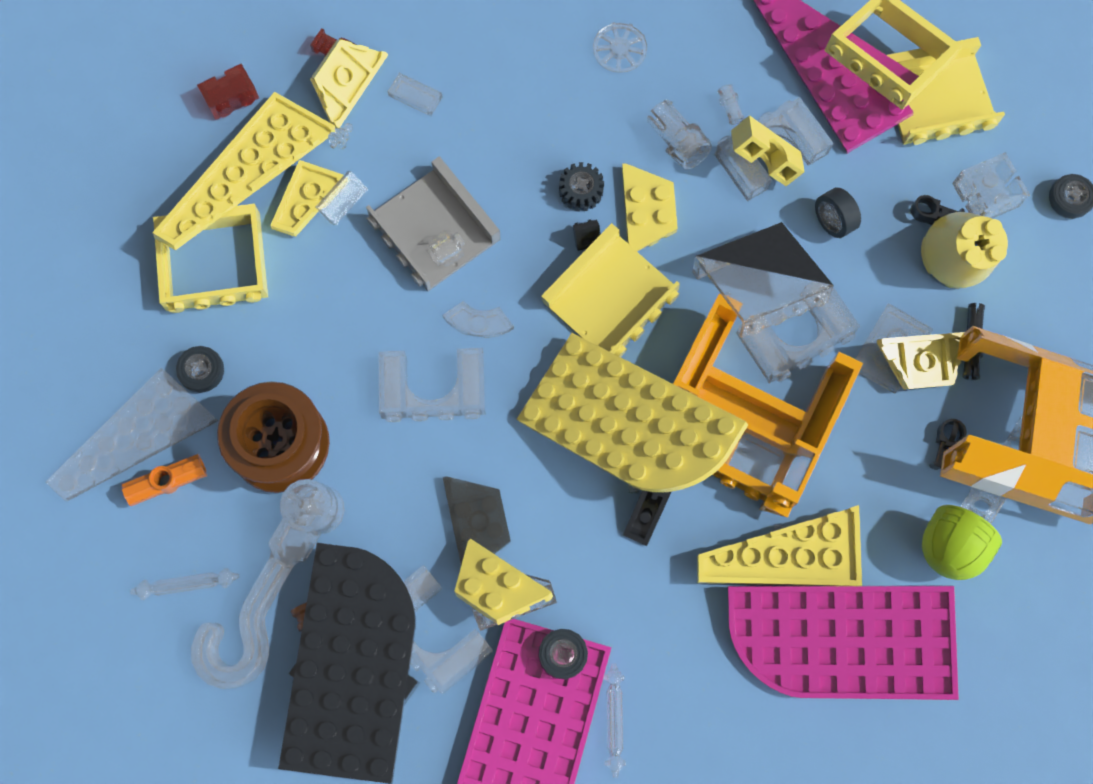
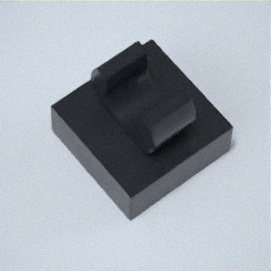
M597 219L587 220L588 222L580 224L577 222L573 225L577 251L587 249L601 235Z

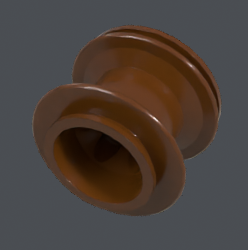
M262 382L240 391L229 401L218 423V446L227 465L248 484L265 492H289L303 487L318 475L328 456L330 440L325 420L318 412L312 400L303 391L283 382ZM275 419L273 426L266 427L267 420ZM293 421L292 428L289 430L285 429V424ZM261 433V440L254 442L253 437L255 434ZM279 436H280L281 439H282V442H281V441L277 442V444H276V446H275L272 442H273V440H274V441L278 440V438H279ZM262 451H268L267 457H259Z

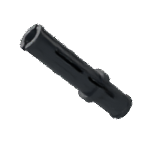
M976 303L968 305L967 330L972 326L983 329L984 304L979 303L977 313ZM978 352L967 362L964 361L962 375L964 379L969 380L971 370V380L980 379V359L983 358L984 353Z

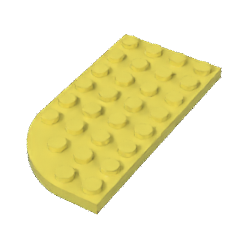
M574 333L570 334L517 417L520 423L634 488L649 492H673L704 481L727 461L748 426L747 422Z

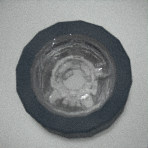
M835 187L816 199L815 212L818 221L829 235L841 239L860 227V209L848 191Z

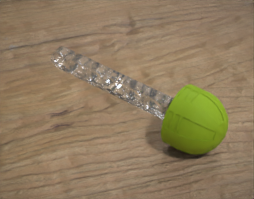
M1023 414L1005 441L1004 446L1013 448L1011 442L1020 441ZM972 487L961 507L955 505L939 506L928 522L922 539L923 555L929 566L941 576L953 580L971 579L984 572L1002 545L1000 534L991 524L1007 498ZM978 500L985 501L989 505V509L987 511H979L975 508L974 503Z

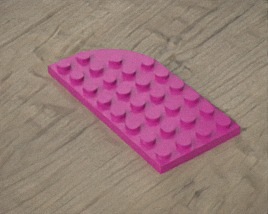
M953 585L728 586L729 630L734 647L752 674L761 682L780 693L797 698L959 700L955 591Z
M514 618L506 621L457 784H575L612 647L583 639L588 650L587 663L583 670L575 677L566 680L556 679L545 672L541 667L538 657L539 646L543 638L554 630ZM560 643L554 647L552 656L556 663L566 665L573 660L574 651L570 645Z

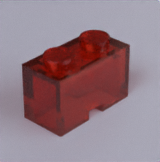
M242 63L224 71L225 76L218 80L214 76L197 84L215 120L220 117L229 116L233 111L243 106H249L259 99L255 86Z

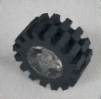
M579 162V167H576L574 163L571 164L570 169H564V174H561L559 181V196L562 197L564 204L568 203V208L572 209L574 206L575 211H580V208L588 211L589 206L593 209L596 207V202L600 203L601 196L603 197L604 181L602 173L598 174L599 169L597 167L591 169L592 164L587 163V167H583V162Z

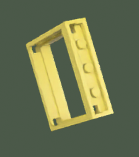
M870 0L831 35L824 51L903 110L952 63L962 46L902 1ZM873 13L936 59L911 85H908L846 38Z
M255 204L235 206L204 230L251 224L257 285L173 296L169 246L155 239L159 300L166 311L179 313L187 308L207 309L210 305L216 304L231 306L238 301L258 302L261 298L268 297L261 219ZM167 215L153 217L154 230Z

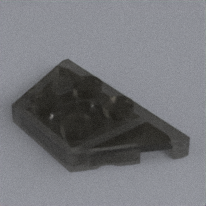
M447 476L443 477L461 565L467 543L470 539L493 554H496L511 543L499 489Z

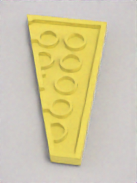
M859 505L699 554L697 556V583L862 586Z

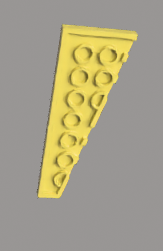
M274 92L152 232L154 238L177 250L335 133V125Z

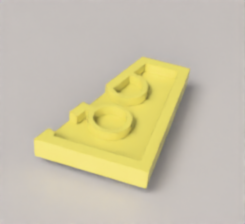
M299 160L272 220L271 228L296 237L347 180L346 175Z

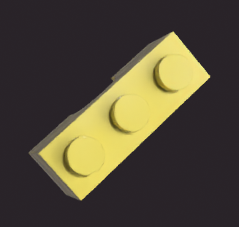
M750 115L731 130L734 152L751 163L761 157L767 165L769 175L784 186H788L805 172L801 152Z

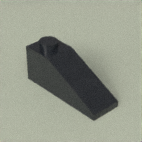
M642 491L623 536L647 546L671 492Z

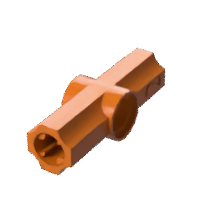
M196 454L168 466H158L149 474L122 484V492L128 505L132 507L161 494H172L179 487L206 477L207 471L200 455ZM169 474V482L164 486H160V479L164 475Z

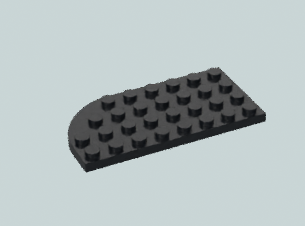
M317 543L278 766L280 770L393 784L416 630V614L411 595L401 577L384 560L367 550Z

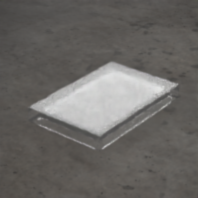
M888 303L855 358L863 363L859 373L895 394L901 385L877 345V340L930 335L933 328Z

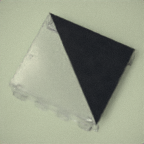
M782 222L695 256L692 272L697 280L708 276L743 322L739 335L741 338L750 334H758L763 329L772 325H779L784 320L793 316H801L812 308L824 306L830 300L834 286Z

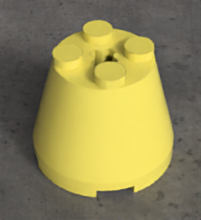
M967 212L951 213L936 220L929 228L926 236L923 237L921 245L922 261L927 272L945 284L946 287L957 289L971 287L984 281L1000 261L1006 257L1007 235L1002 227V223L997 219Z

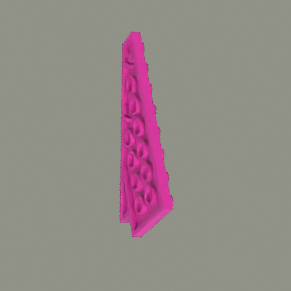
M753 0L847 154L913 116L914 112L909 104L901 110L824 51L831 35L841 27L840 25L801 0ZM851 33L846 37L908 85H911L919 77Z

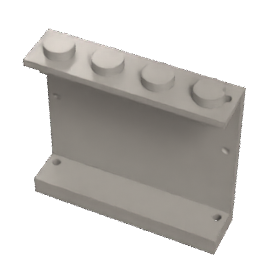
M440 156L431 162L433 170L381 207L375 211L370 205L366 207L369 215L366 219L374 230L379 229L383 234L381 238L389 249L393 247L398 253L396 257L404 268L408 266L413 272L411 276L418 286L423 285L427 291L437 286L500 241V230ZM434 238L436 242L431 243L430 240Z

